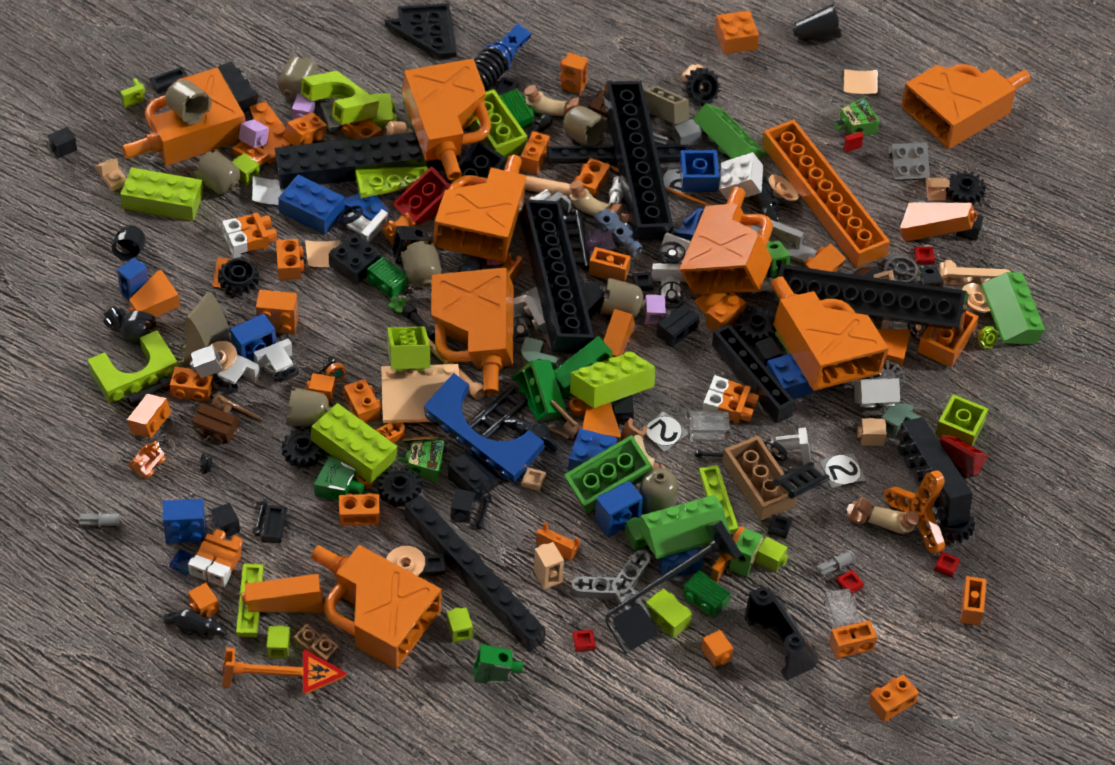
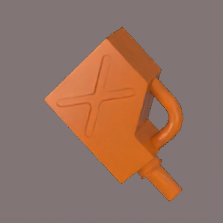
M474 59L404 70L401 93L425 161L435 159L442 161L448 179L455 180L462 175L456 158L461 153L462 145L483 140L488 136L491 129L490 118L484 104L486 91ZM478 118L480 128L475 132L464 134L463 130Z
M958 64L950 68L936 65L905 84L901 108L949 150L1011 112L1016 90L1030 82L1031 76L1026 70H1022L1009 78H1004L993 68L982 73L974 66L967 64Z
M218 67L179 79L194 83L211 98V109L209 112H205L202 116V121L190 125L180 119L171 109L156 115L158 109L168 106L166 104V95L152 100L145 110V118L152 133L146 134V137L122 145L125 158L129 159L149 152L151 154L158 152L165 166L207 153L208 151L211 152L215 149L241 142L239 140L241 123L245 122V115Z
M510 155L504 170L491 168L488 178L466 175L455 179L451 183L449 189L444 192L434 223L433 243L437 248L505 263L524 201L527 175L518 174L522 159L519 156Z
M740 187L732 189L726 204L710 205L704 208L679 269L693 295L760 291L772 261L766 246L772 233L773 223L764 214L744 215L741 206L746 192ZM750 225H761L760 233L751 229Z
M507 268L432 275L431 315L435 322L436 351L441 358L449 362L473 361L476 369L483 370V393L488 396L497 395L499 370L502 367L514 366V285ZM446 336L468 345V350H450L446 344Z
M777 277L771 282V286L780 300L774 326L813 391L881 374L889 348L868 315L855 313L850 305L842 300H819L814 291L800 295L794 294L784 277Z
M320 545L316 546L311 554V559L333 571L334 577L337 578V584L324 602V613L328 621L354 636L356 648L397 670L441 612V588L361 545H358L349 558L347 555L341 557ZM341 598L355 605V622L337 612L336 605Z

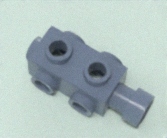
M606 208L603 212L600 210L593 219L602 231L606 232L622 248L625 247L632 257L640 251L642 245L632 239L633 229L626 222L623 224L613 210L609 211Z

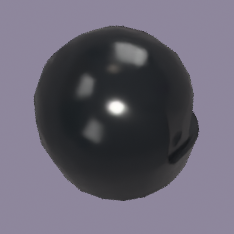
M127 225L121 228L112 241V253L117 258L123 260L137 257L146 243L144 232L135 225ZM116 243L122 248L130 250L128 254L119 252L116 248Z
M129 312L120 326L122 337L131 344H141L140 337L151 333L149 329L156 326L157 319L146 312Z

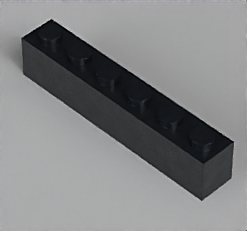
M728 324L715 330L712 340L713 348L743 384L751 387L750 392L759 395V403L774 421L779 423L793 416L795 401L732 326Z

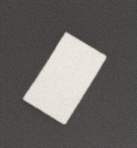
M253 176L252 200L278 205V197L284 192V189L279 187V181Z

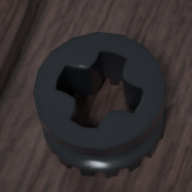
M202 454L200 470L201 472H204V470L211 472L212 454H209V456Z

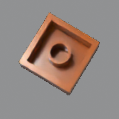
M750 10L716 15L715 32L723 54L757 50L759 33Z
M259 290L256 317L265 314L275 328V333L295 334L298 322L297 293Z

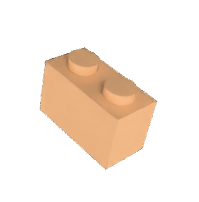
M554 542L540 545L535 549L534 573L544 590L562 583L564 560Z

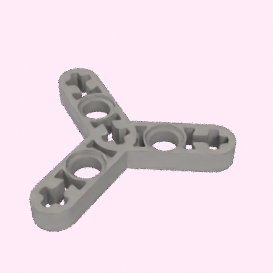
M638 550L633 553L616 578L576 577L572 581L571 591L577 597L613 598L620 605L636 594L633 588L649 567L650 555L644 550ZM642 558L645 559V560H642V561L639 563V567H638V566H637L638 560H641ZM633 571L636 573V576L630 578L625 573ZM623 581H624V582H625L624 589L617 590V588H621V586L623 585ZM602 584L606 589L598 591L595 586ZM640 598L636 599L634 602L636 604H640L650 617L648 610L645 608ZM625 606V607L622 608V610H623V611H626V610L629 609L630 607H629V606Z

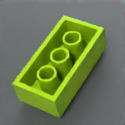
M494 89L487 91L484 104L490 118L491 129L488 136L481 140V142L506 158L510 155L522 153L527 144V135ZM478 118L469 125L473 132L480 128Z
M131 167L120 194L122 209L194 221L203 197L202 180Z
M425 326L387 328V350L391 369L403 372L406 369L424 371L426 368H430V344Z
M626 352L623 355L611 357L603 362H597L594 365L571 372L570 393L591 407L596 408L653 388L655 384V366L633 352Z
M338 403L322 416L311 429L312 442L337 460L354 468L357 474L370 484L396 460L397 445Z

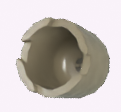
M297 55L291 56L277 80L280 92L286 98L295 100L297 94L301 92L302 78L320 74L317 71L318 65L306 56L304 58L297 57Z
M188 80L174 82L166 92V104L180 119L190 125L202 121V116L211 109V98L205 91Z
M584 106L572 108L566 113L563 122L565 133L583 146H598L604 140L601 138L604 131L607 132L609 127L608 119Z
M215 149L213 153L208 151L199 160L198 164L200 167L198 171H194L193 177L202 180L204 186L218 195L228 194L238 188L240 170L218 150Z
M424 241L408 245L407 250L401 252V259L408 282L416 288L428 289L432 287V275L441 274L437 246L434 243L429 245L425 244Z
M609 278L607 280L604 294L608 295L607 299H604V302L602 301L600 314L612 316L614 309L630 313L635 318L640 310L644 311L646 300L643 299V292L639 286Z
M292 387L286 425L312 429V426L332 408L328 407V398L320 392Z
M655 468L643 476L639 493L643 497L642 512L648 514L670 506H676L678 482L675 475L669 470Z

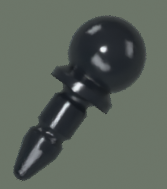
M548 114L541 115L535 121V126L526 134L527 138H530L533 131L543 132L545 128H549L552 125L551 116Z

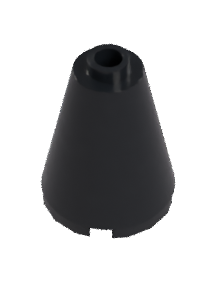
M833 4L795 22V26L792 27L794 37L798 36L799 40L838 39L842 36L841 28L838 29L839 19Z

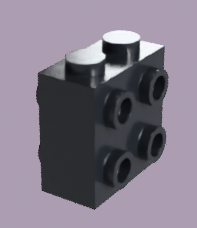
M353 233L345 238L339 246L329 252V266L357 285L366 277V268L381 258V251Z

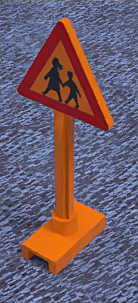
M226 647L222 673H224L222 687L230 688L233 674L298 676L303 678V694L306 695L345 678L347 673L307 650L303 651V667H287L236 662L235 648Z

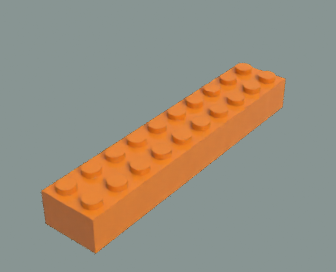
M793 119L763 132L762 147L852 264L858 268L887 256L890 244L889 239L798 123Z

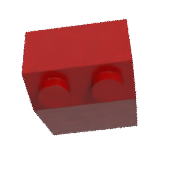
M431 166L392 204L402 215L408 213L412 217V221L418 225L437 215L444 192L449 189L450 184Z
M942 435L940 438V444L953 464L961 468L960 472L968 477H971V475L978 476L989 455L956 436Z

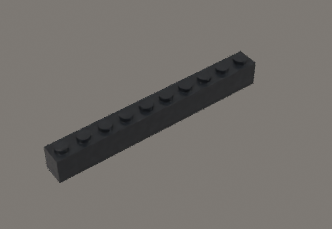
M421 495L405 504V519L437 554H444L446 564L528 652L545 642L546 628Z

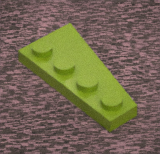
M427 166L355 169L360 199L407 189L428 168Z

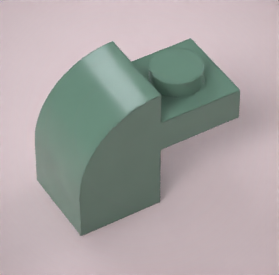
M525 337L521 351L522 367L531 360H550L553 370L557 369L558 357L543 354L544 341Z
M900 403L891 406L881 419H885L886 432L896 438L901 430V422L921 416L913 413L914 406Z

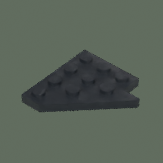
M449 3L398 6L399 19L385 20V27L439 59L457 57Z

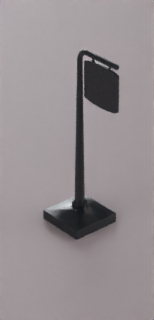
M721 520L711 522L705 526L712 539L709 542L710 545L607 613L605 622L624 654L628 653L624 645L633 650L657 635V632L650 617L638 603L613 618L615 628L612 627L609 621L612 614L712 552L716 553L719 551L726 561L742 556V553ZM615 629H617V631H618V633L620 634L621 638H622L623 641L625 642L624 644L622 643V641L620 640L619 636H618L617 633L615 632Z

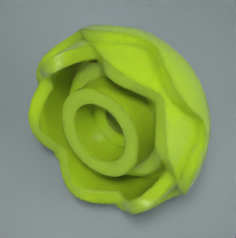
M992 326L982 328L977 335L978 344L983 349L992 348L998 342V331Z

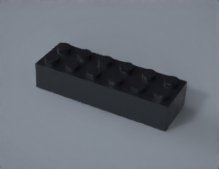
M924 417L901 422L898 452L906 460L907 467L914 473L915 480L921 484L925 475L935 470L940 471L944 477V486L933 505L938 511L940 520H943L947 527L969 522L972 492Z

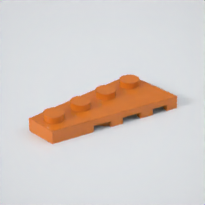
M263 101L251 106L250 113L252 119L269 128L267 144L262 145V149L270 154V160L267 161V164L275 162V148L294 145L283 137L285 126L268 103Z

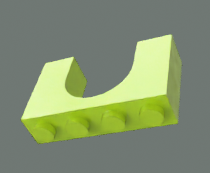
M332 71L302 78L300 94L308 100L339 98V100L333 102L332 118L342 125L377 117L379 101L340 72Z
M158 330L140 337L141 349L149 363L139 372L124 373L117 370L105 352L87 359L89 372L108 403L118 401L134 392L137 393L146 387L153 386L163 377L168 376L172 378L174 368L178 367V362Z

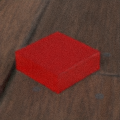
M862 132L845 136L843 146L845 152L862 148L864 139Z
M914 247V257L917 265L935 264L933 247Z
M941 552L934 570L953 578L960 559Z
M853 569L836 578V583L847 596L864 588L863 581Z
M593 629L572 632L575 653L596 650Z

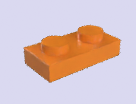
M242 141L232 147L233 154L239 157L245 153L256 161L259 167L270 160V154L260 147L253 148Z

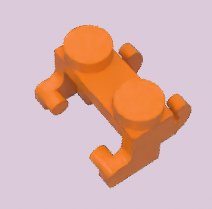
M405 213L397 221L393 222L391 220L387 222L388 224L383 225L382 233L392 246L397 226H416V223L412 221V217L408 213Z
M154 441L142 447L135 458L129 462L128 466L141 478L148 479L154 473L152 468L155 465L159 466L166 459L165 453L159 448L160 444Z

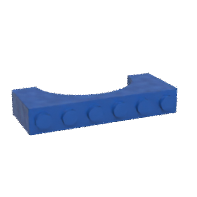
M453 373L424 405L425 417L432 423L434 421L438 423L440 429L446 434L451 433L460 445L463 446L465 444L468 446L473 455L476 457L481 456L490 468L494 469L495 467L499 470L503 478L506 480L511 479L515 483L542 452L544 441L530 430L521 437L510 441H494L476 433L468 425L462 413L463 402L469 392V384Z

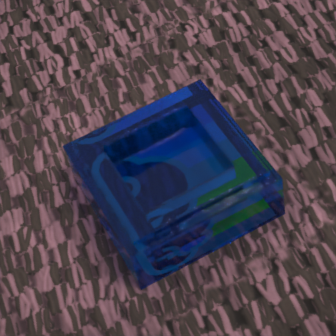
M180 549L169 563V567L187 576L189 573L188 563L195 556Z

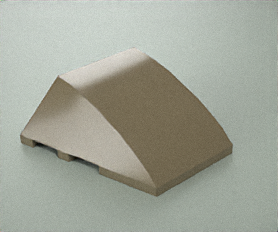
M209 291L186 317L184 337L187 340L182 347V352L185 354L184 358L180 360L179 366L181 367L191 366L190 362L193 361L192 352L208 347L218 341H227L230 337V330L225 315L216 298Z

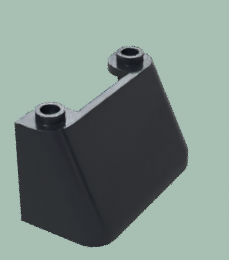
M761 587L750 591L745 620L749 626H752L753 623L761 625L763 630L773 627L781 638L785 649L789 653L785 657L786 665L781 671L785 680L787 681L816 667L818 662L817 652L780 600L767 588Z

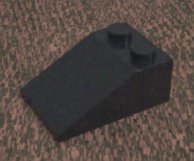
M479 141L473 143L459 160L458 165L462 173L461 176L472 175L488 178L491 168L505 169L507 158ZM447 176L445 177V180L449 183H452L454 181L449 180Z

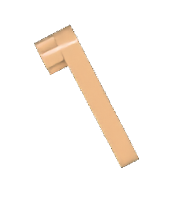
M945 260L939 265L943 284L966 285L968 283L982 285V283L1005 272H1011L1006 269L956 267V263H953L952 260Z

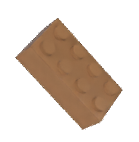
M759 435L724 449L722 463L760 520L795 507L797 497L790 499L788 491L781 485L777 487L773 485V480L784 475V472Z

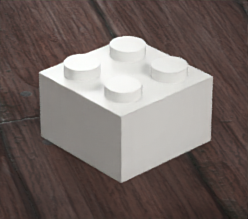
M753 152L721 162L719 190L727 201L732 189L735 187H740L746 192L745 198L762 192L763 165Z
M899 379L854 380L855 403H860V407H876V403H879V406H895V402H900Z

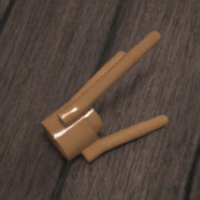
M221 394L212 400L211 406L226 413L231 408H234L252 418L260 420L259 416L229 401Z
M551 400V404L562 414V417L567 422L563 426L564 432L552 427H548L549 431L562 436L566 440L569 438L575 440L582 426L576 423L554 400Z

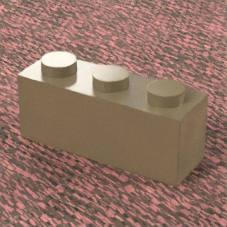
M659 86L643 89L647 109L651 115H656L662 120L671 122L673 125H680L682 122L689 120L688 99Z

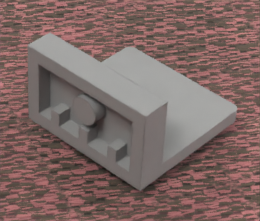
M927 142L892 144L888 147V155H892L894 180L925 179L930 177Z

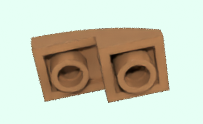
M308 624L293 637L295 643L325 661L339 648V645L326 634L320 635Z

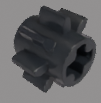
M113 306L103 313L105 319L102 321L107 328L112 326L116 329L121 326L127 314L122 307L117 309L116 306Z

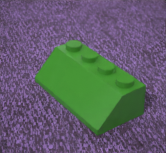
M706 103L693 120L700 126L701 131L708 134L707 138L711 142L719 145L718 149L723 154L729 155V160L752 152L758 160L767 155L723 109Z
M1005 272L982 283L981 288L1002 342L1036 344L1044 333L1045 328L1023 273Z
M630 435L564 474L576 499L585 513L588 514L596 509V498L599 495L607 493L617 485L628 481L633 486L637 485L653 467L634 437Z
M715 495L641 515V534L656 559L709 544L712 539L705 526L711 522L721 520L729 534L730 531L724 509Z

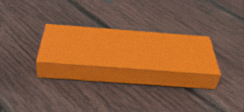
M743 526L738 528V530L732 537L735 544L737 543L743 530L747 528ZM720 555L712 567L711 579L717 582L731 560L726 561Z

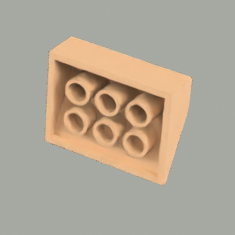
M458 364L430 365V368H426L424 371L406 369L403 372L395 371V369H391V366H381L383 423L430 422L425 417L424 405L453 373L459 376Z

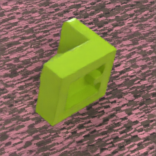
M136 78L133 79V87L120 91L124 108L144 102V93L146 91L144 85L139 83Z

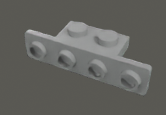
M771 220L773 229L769 238L770 242L780 241L789 252L790 258L803 263L809 257L814 258L816 256L817 250L802 245L804 232ZM753 225L750 226L751 229L760 233L761 228Z
M536 286L521 294V296L527 295V297L523 298L526 303L524 309L528 316H533L534 319L531 321L535 329H540L551 349Z

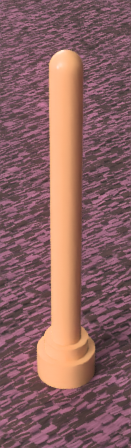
M428 338L431 352H433L445 365L455 364L454 362H449L441 358V356L436 351L435 344ZM459 368V377L469 384L470 395L476 400L481 399L485 395L483 393V385L473 382Z

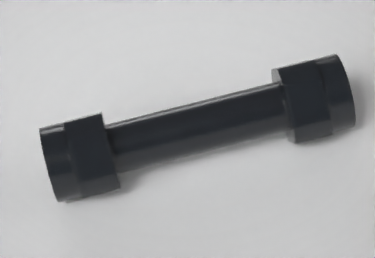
M410 303L405 305L402 309L408 319L412 318L419 327L425 326L428 338L433 341L435 339V328L432 325L428 326L417 314V309Z
M168 376L158 380V384L138 394L136 392L130 394L127 397L129 405L131 407L138 406L147 394L153 395L161 390L164 392L169 390L170 378Z

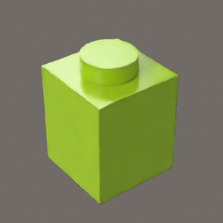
M243 153L232 161L240 170L239 180L246 186L253 182V176L260 177L259 164L247 154Z
M766 537L757 551L756 563L777 572L781 566L784 567L789 557L786 555L788 547Z
M467 607L454 608L451 611H447V625L452 641L458 642L473 638V626Z
M282 625L269 626L267 657L288 659L290 628Z

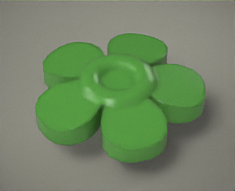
M392 297L388 307L392 310L395 309L397 313H403L402 309L407 305V299L404 297L399 299Z

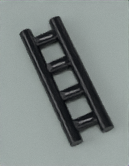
M579 209L574 210V215L564 216L565 223L576 222L577 229L567 230L569 237L578 236L579 243L571 244L572 251L581 250L582 257L574 258L576 265L583 264L584 269L589 270L590 257L582 214Z
M510 386L472 419L468 425L474 430L477 425L482 423L489 429L481 436L489 439L504 426L503 419L514 417L527 405L528 399L524 397L519 400L514 397L515 389ZM506 400L514 405L508 412L500 407ZM493 411L501 416L495 423L487 418Z
M809 462L774 479L773 485L776 487L781 485L788 491V497L793 499L829 481L830 477L828 474L822 475L814 469L815 464Z

